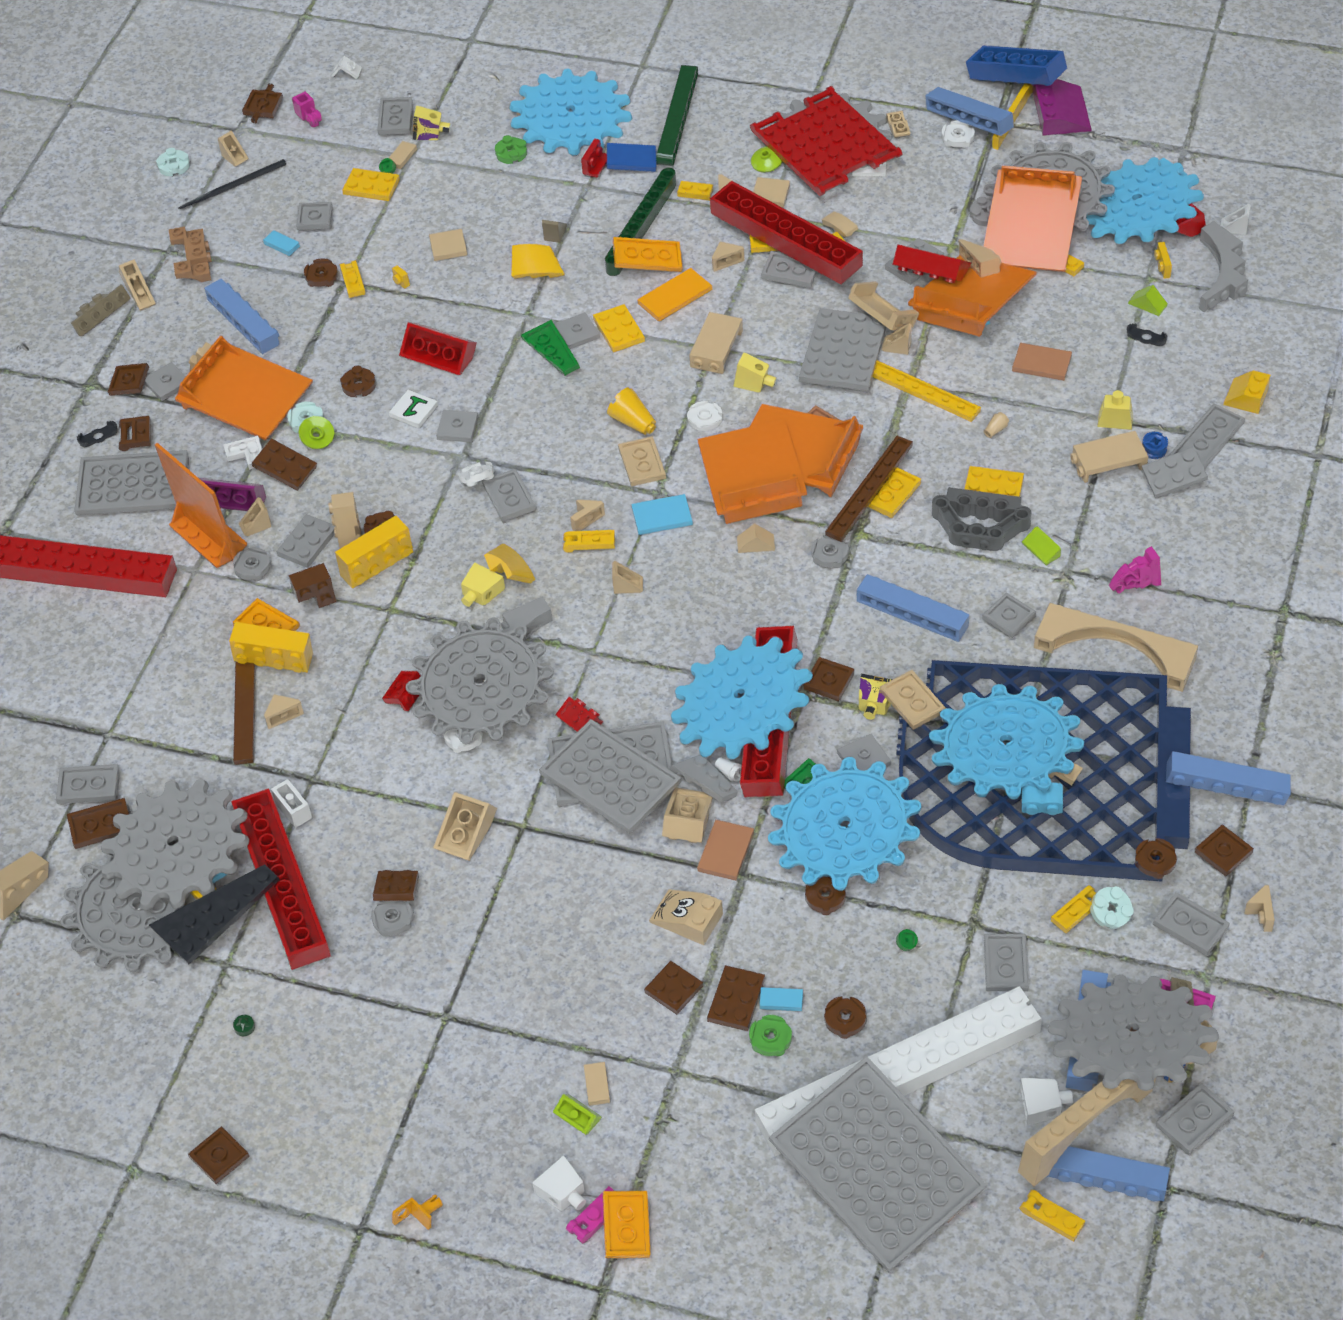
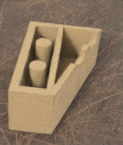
M353 492L331 495L332 502L328 503L330 514L333 513L331 515L332 525L335 526L334 533L335 538H338L339 548L362 536Z
M33 851L0 870V919L3 921L48 878L49 862Z

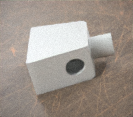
M1021 1078L1020 1092L1027 1125L1054 1119L1061 1114L1062 1104L1073 1103L1071 1090L1059 1091L1055 1079Z
M564 1156L532 1182L534 1193L560 1211L565 1210L570 1204L576 1210H580L586 1204V1200L581 1196L584 1193L583 1181Z

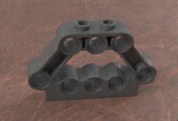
M948 487L947 495H937L932 499V517L938 520L949 536V542L955 546L990 551L1001 550L1006 542L1020 532L1030 529L1032 513L1030 508L1021 505L1022 497ZM975 516L979 520L990 518L999 523L991 527H984L980 523L969 525L961 521L959 517Z

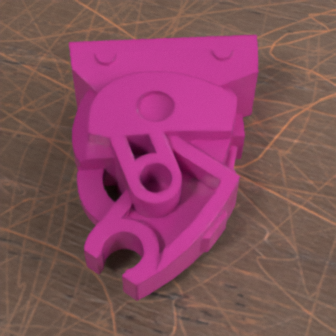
M1153 547L1147 548L1144 556H1138L1132 559L1129 565L1125 563L1119 568L1109 584L1113 591L1116 590L1120 594L1125 589H1142L1150 584L1155 586L1161 585L1160 557Z

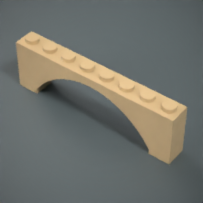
M1049 603L1034 641L1035 649L1053 653L1055 649L1065 644L1084 639H1110L1128 644L1145 654L1156 665L1162 675H1167V688L1181 692L1185 688L1198 651V645L1190 642L1180 641L1172 637L1163 636L1053 603Z
M1131 1079L1122 1080L1119 1086L1114 1089L1105 1088L1102 1082H1100L1025 1142L1018 1173L1033 1186L1037 1185L1049 1175L1063 1152L1097 1116L1110 1106L1127 1098H1132L1138 1103L1150 1094L1153 1089L1148 1091L1138 1088L1137 1083Z

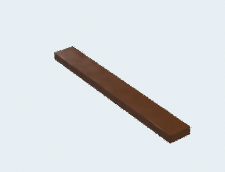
M898 435L894 438L826 529L825 536L840 542L844 540L912 448L913 441Z
M235 661L234 765L254 763L255 664L249 662L240 664Z

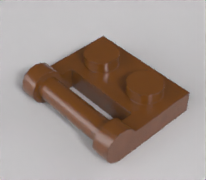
M150 415L124 418L119 421V428L121 429L119 450L128 451L129 448L151 446ZM132 426V439L128 440V428Z

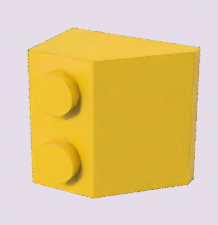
M1253 370L1234 378L1223 405L1259 414L1269 389L1271 375Z

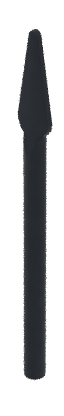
M282 159L222 185L179 206L178 209L214 197L285 166L286 161Z

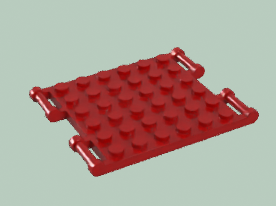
M833 86L827 87L825 91L812 97L804 98L803 101L807 108L785 119L777 111L773 113V116L758 123L750 124L751 131L819 196L824 195L826 191L840 184L848 183L847 174L867 164L876 169L881 164L903 155L900 147L892 144L835 92ZM829 96V98L824 99V100H822V101H820V102L814 104L815 102H817V101H819V100H821V99H823V98ZM773 122H777V123H775V124H773V125H770V126H768V127H766V128H764V129L761 130V128H763V127H765V126H767V125H769V124H771V123H773Z

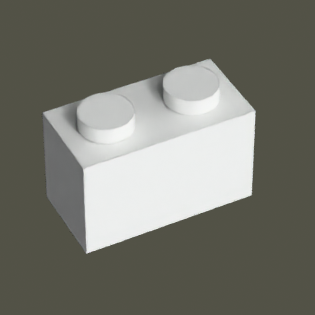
M288 779L271 789L275 804L295 828L312 819L308 803Z

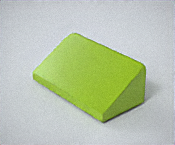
M1038 526L1022 541V544L1045 565L1058 559L1061 555L1060 546Z
M563 1094L553 1110L554 1114L585 1135H588L602 1118L601 1115L569 1094Z

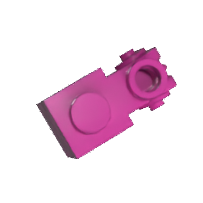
M306 91L292 97L295 113L303 121L306 120L311 127H317L319 122L322 121L320 111L315 109L314 99Z

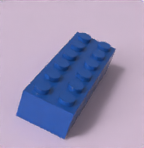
M983 45L966 61L970 79H977L979 81L990 80L992 82L1003 81L1005 83L1016 82L1018 84L1029 83L1031 85L1042 84L1049 86L1067 69L1064 51Z

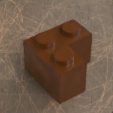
M324 563L288 575L291 588L298 603L314 598L318 607L322 608L336 602L332 580Z

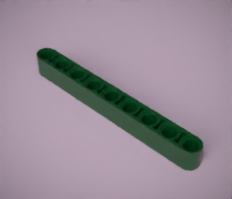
M681 65L657 150V165L674 166L698 78V66Z
M664 168L660 172L618 237L636 239L644 237L676 187V172L673 168ZM613 246L605 256L606 273L609 276H617L623 270V268L615 267Z

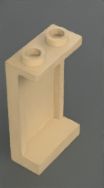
M876 281L855 283L848 299L890 330H898L910 323L912 328L914 327L919 312L915 309L900 311L875 292L878 286Z
M709 312L689 354L690 367L723 374L724 363L737 335L741 336L743 332L742 318Z
M1136 431L1073 445V451L1070 454L1071 462L1076 465L1077 474L1079 477H1082L1084 483L1088 482L1089 476L1134 464H1137L1139 469L1142 470V465L1148 463V455Z

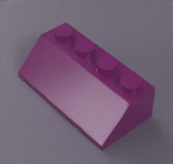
M199 478L215 492L219 506L222 509L248 511L258 497L262 499L263 503L265 502L266 494L264 486L261 484Z

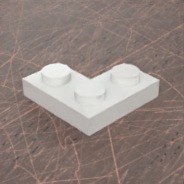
M258 436L223 444L228 462L246 457L249 469L254 468L252 467V461L262 450Z

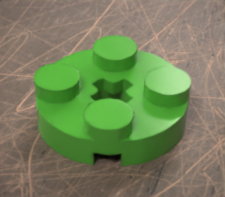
M510 135L504 136L495 145V155L498 161L505 164H513V161L516 160L518 162L522 161L527 156L526 141L511 137Z
M766 1015L761 1020L753 1022L749 1030L752 1049L765 1056H782L792 1041L790 1026L786 1024L782 1017L776 1015ZM773 1032L775 1038L768 1039L765 1035Z

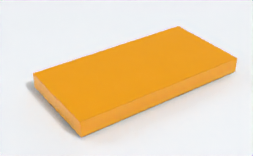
M613 237L614 263L616 268L681 272L683 269L680 242Z
M689 268L640 297L637 301L643 309L660 322L711 291L712 285L692 268Z

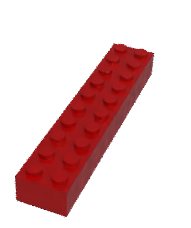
M730 181L710 198L712 215L841 285L863 266V251L734 181Z
M0 535V578L166 598L177 572L173 555Z
M794 626L756 627L755 639L757 647L764 646L773 637H778L783 641L780 653H787L792 649H797L798 639ZM780 729L771 731L768 735L769 745L763 750H758L752 743L744 745L740 778L744 797L784 795L789 731L784 732Z
M268 788L231 801L234 810L241 808L247 812V819L240 823L239 827L242 834L249 838L247 849L254 868L257 869L265 864L280 879L264 896L291 970L330 957L327 941L270 789Z

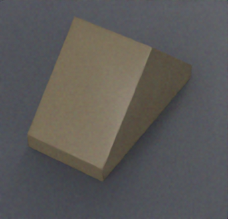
M542 220L544 241L560 243L567 223Z

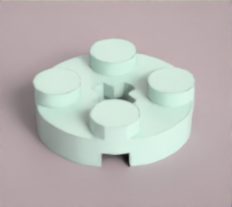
M168 148L156 160L160 173L165 176H173L176 173L178 175L183 174L190 167L188 154L181 150H175V148Z
M313 402L298 403L295 405L296 408L290 409L287 414L289 425L295 433H298L300 424L306 419L304 416L323 417L321 407H317Z
M1119 887L1103 888L1092 898L1090 911L1094 920L1101 926L1110 927L1109 929L1120 928L1133 915L1132 903L1127 894ZM1108 903L1115 906V913L1107 909L1109 907Z

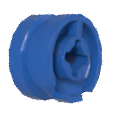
M1153 431L1143 437L1142 445L1148 458L1159 459L1166 455L1168 438L1164 437L1163 433Z

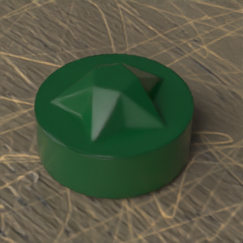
M240 1015L234 1020L233 1028L237 1035L248 1036L254 1031L255 1023L251 1016Z

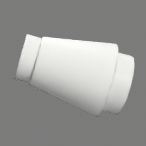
M722 757L717 759L715 768L730 781L738 782L741 778L742 765Z

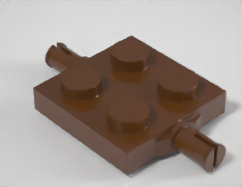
M268 83L265 90L252 89L242 109L243 115L253 116L251 118L252 123L255 122L256 124L259 117L274 118L283 95L280 92L272 91L274 88L272 83Z

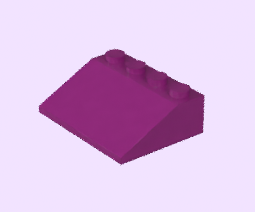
M1056 79L1049 86L1042 84L1033 85L1032 93L1042 136L1092 131L1081 86L1060 79Z

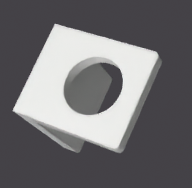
M343 56L334 66L331 76L334 77L342 69L357 79L362 67L346 56Z

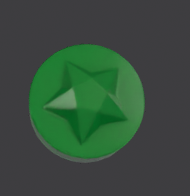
M385 158L380 162L379 170L393 174L396 170V163L390 158Z
M910 929L902 930L896 937V944L903 951L912 950L918 943L916 933Z

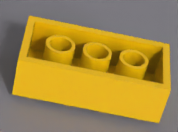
M394 516L335 551L340 576L353 589L404 557L409 556L413 553L409 528L397 516Z
M239 622L234 623L229 640L234 661L240 664L249 662L259 667L268 666L278 670L287 669L298 673H308L313 656L309 633Z

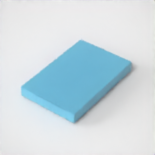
M685 494L631 504L638 535L693 525Z

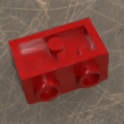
M594 138L581 158L582 173L596 178L607 164V154L602 153L603 148L599 139Z
M401 671L382 697L383 701L386 704H400L404 711H409L419 695L408 693L406 691V684L409 681L419 679L421 677L419 672Z
M568 697L555 714L577 732L590 719L596 723L598 722L600 725L603 723L598 718L600 714L592 708L589 711L584 708L586 704L579 698L573 700L571 697Z

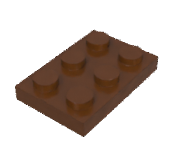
M271 438L252 461V467L298 491L316 469L317 462Z
M125 798L67 814L74 848H82L116 837L120 829L116 828L113 824L114 816L116 814L129 815Z
M725 965L707 1016V1022L748 1031L761 994V987H763L765 982V974Z

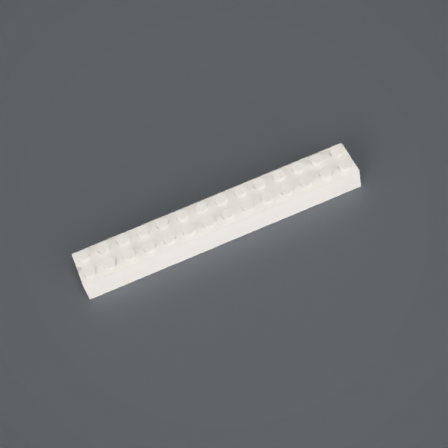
M1019 986L868 1056V1058L905 1096L1039 1033L1042 1019L1033 1005H1029V999ZM860 1061L755 1109V1122L775 1156L781 1153L769 1141V1137Z

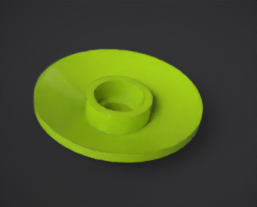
M767 146L758 149L751 157L752 167L756 171L763 173L777 169L782 163V160Z
M308 417L299 426L298 433L301 442L311 449L325 448L334 438V428L330 421L324 417ZM317 433L319 437H314L313 434Z

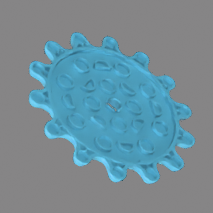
M564 69L561 77L551 78L547 74H540L538 86L522 85L520 87L519 94L525 97V99L510 103L509 109L521 114L512 119L511 127L527 129L523 140L526 143H532L537 140L543 141L545 143L543 150L546 153H552L557 147L563 146L568 149L569 154L578 155L580 148L584 145H590L594 138L599 139L601 147L604 148L602 140L604 137L620 138L623 136V131L617 124L632 120V115L629 111L620 109L630 104V98L627 94L617 95L613 93L618 89V84L615 80H609L604 83L598 82V76L595 71H589L582 77L574 76L571 69Z
M1156 157L1151 158L1144 165H1135L1130 159L1124 160L1121 169L1111 171L1108 177L1101 180L1103 184L1113 185L1115 192L1112 196L1103 197L1099 200L1107 206L1105 215H1089L1086 217L1089 224L1095 226L1091 231V236L1093 238H1100L1105 234L1111 233L1115 235V243L1123 244L1130 236L1134 235L1139 236L1143 242H1150L1154 239V233L1158 230H1165L1168 233L1177 232L1179 226L1176 221L1179 218L1190 219L1197 215L1195 208L1189 206V204L1204 199V194L1201 190L1190 189L1199 183V178L1195 174L1181 176L1180 174L1184 171L1181 163H1174L1169 167H1161V163Z
M746 636L743 638L742 644L738 649L729 651L726 646L718 645L715 648V659L709 664L698 662L692 664L691 674L695 677L694 681L689 685L679 686L675 690L676 698L684 700L685 704L671 714V720L674 724H688L680 733V742L686 745L694 740H702L699 747V753L702 757L710 756L716 748L725 747L726 756L729 759L737 758L742 747L748 743L754 744L758 750L767 748L769 745V733L775 729H780L784 732L791 730L794 722L789 718V712L797 707H805L809 703V697L804 693L798 692L799 687L809 682L813 677L812 672L808 669H795L796 664L803 658L802 651L792 649L787 653H780L783 641L778 637H773L764 646L757 647L756 639L752 636ZM738 693H740V694L744 693V695H743L742 697L737 698V697H738Z
M997 684L992 687V693L987 698H980L975 693L968 692L962 696V700L965 703V707L962 710L957 711L946 708L940 712V717L944 722L948 723V726L942 730H933L929 734L932 743L944 746L942 751L932 755V762L936 766L949 765L954 768L948 774V781L954 786L965 781L976 783L974 791L978 797H986L992 789L1001 788L1006 791L1010 799H1017L1021 794V788L1026 785H1034L1041 791H1047L1051 786V779L1048 775L1052 772L1071 773L1074 763L1067 759L1065 755L1070 752H1079L1084 746V741L1081 738L1072 737L1068 734L1071 730L1078 728L1080 718L1075 715H1059L1058 711L1063 706V700L1060 697H1052L1047 701H1039L1036 699L1037 689L1033 686H1026L1019 694L1011 695L1007 692L1004 685ZM1004 740H1010L1006 745L1003 743Z
M846 757L842 760L838 771L830 772L823 764H815L811 768L812 781L807 784H801L797 781L787 783L786 791L792 796L791 802L786 805H775L770 810L772 817L783 822L779 830L773 831L768 835V841L772 845L787 846V852L779 859L780 866L784 869H791L798 865L804 866L805 872L802 875V880L809 886L814 885L821 877H831L832 885L838 891H843L847 887L848 880L856 875L863 876L865 881L870 884L876 883L879 878L877 868L883 863L901 866L904 863L905 856L898 849V846L905 841H916L920 836V830L915 826L909 825L907 819L918 814L922 805L918 800H904L901 797L902 793L908 789V778L898 777L892 781L885 780L883 775L886 765L883 762H875L868 770L861 771L856 767V760L853 757ZM849 821L850 823L846 828V826H840L841 822Z

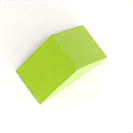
M1154 285L1136 291L1128 301V304L1157 316L1161 315L1168 304Z

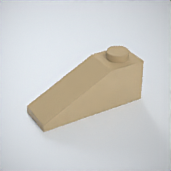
M963 239L959 240V255L965 261L972 262L971 268L981 278L1000 272L1001 258L992 249Z
M135 259L119 265V274L139 310L141 311L156 305Z

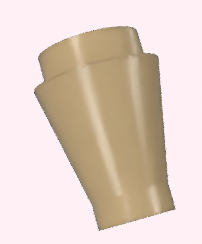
M1002 412L994 414L984 429V434L992 438L1008 426V417Z

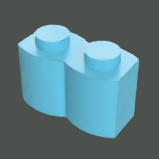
M1051 783L1047 791H1041L1034 785L1023 786L1022 812L1029 815L1041 812L1049 815L1063 813V784Z

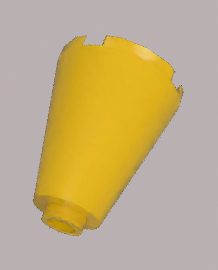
M627 387L621 390L615 396L617 400L614 404L612 402L609 404L607 414L611 418L644 435L651 434L655 430V419L632 388Z

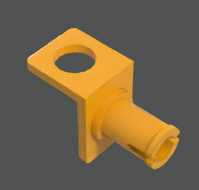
M435 1194L422 1204H418L411 1197L392 1212V1223L397 1225L412 1214L429 1230L431 1228L430 1214L442 1207V1201ZM405 1209L404 1213L398 1216L399 1213Z

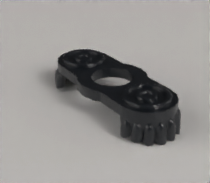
M1133 323L1129 324L1126 329L1129 338L1144 344L1163 346L1168 339V335L1164 332L1160 335L1151 330L1137 328V324ZM1149 334L1152 338L1146 340L1142 338V335Z
M107 421V426L94 429L91 433L84 436L82 433L78 434V443L82 447H88L114 436L117 433L116 422ZM96 433L103 434L99 439L93 438Z

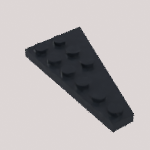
M264 864L149 924V926L189 965L280 879Z

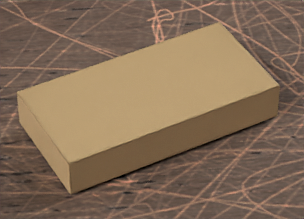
M405 141L399 144L389 157L396 163V168H403L417 150V145Z
M605 1062L585 1064L584 1072L589 1106L610 1103Z

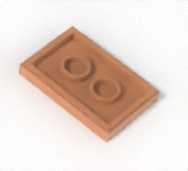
M1020 343L1012 371L1064 381L1072 352Z
M715 819L697 867L698 872L736 881L753 837L754 828Z

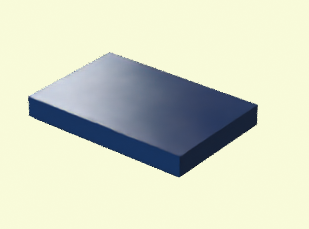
M607 143V169L656 172V145Z

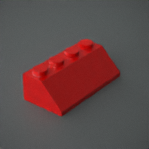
M897 244L892 265L898 266V270L907 272L908 269H913L914 274L923 276L925 272L929 273L930 278L939 279L941 276L945 277V281L955 283V280L962 281L972 262Z
M408 322L399 356L461 375L473 359L477 342L422 324Z

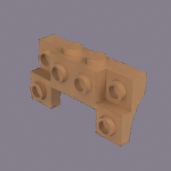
M185 227L169 229L171 245L183 244L187 261L173 263L176 279L191 278L200 282L211 281L209 262H212L210 252H207L210 251L209 242L205 241L203 228L186 231Z

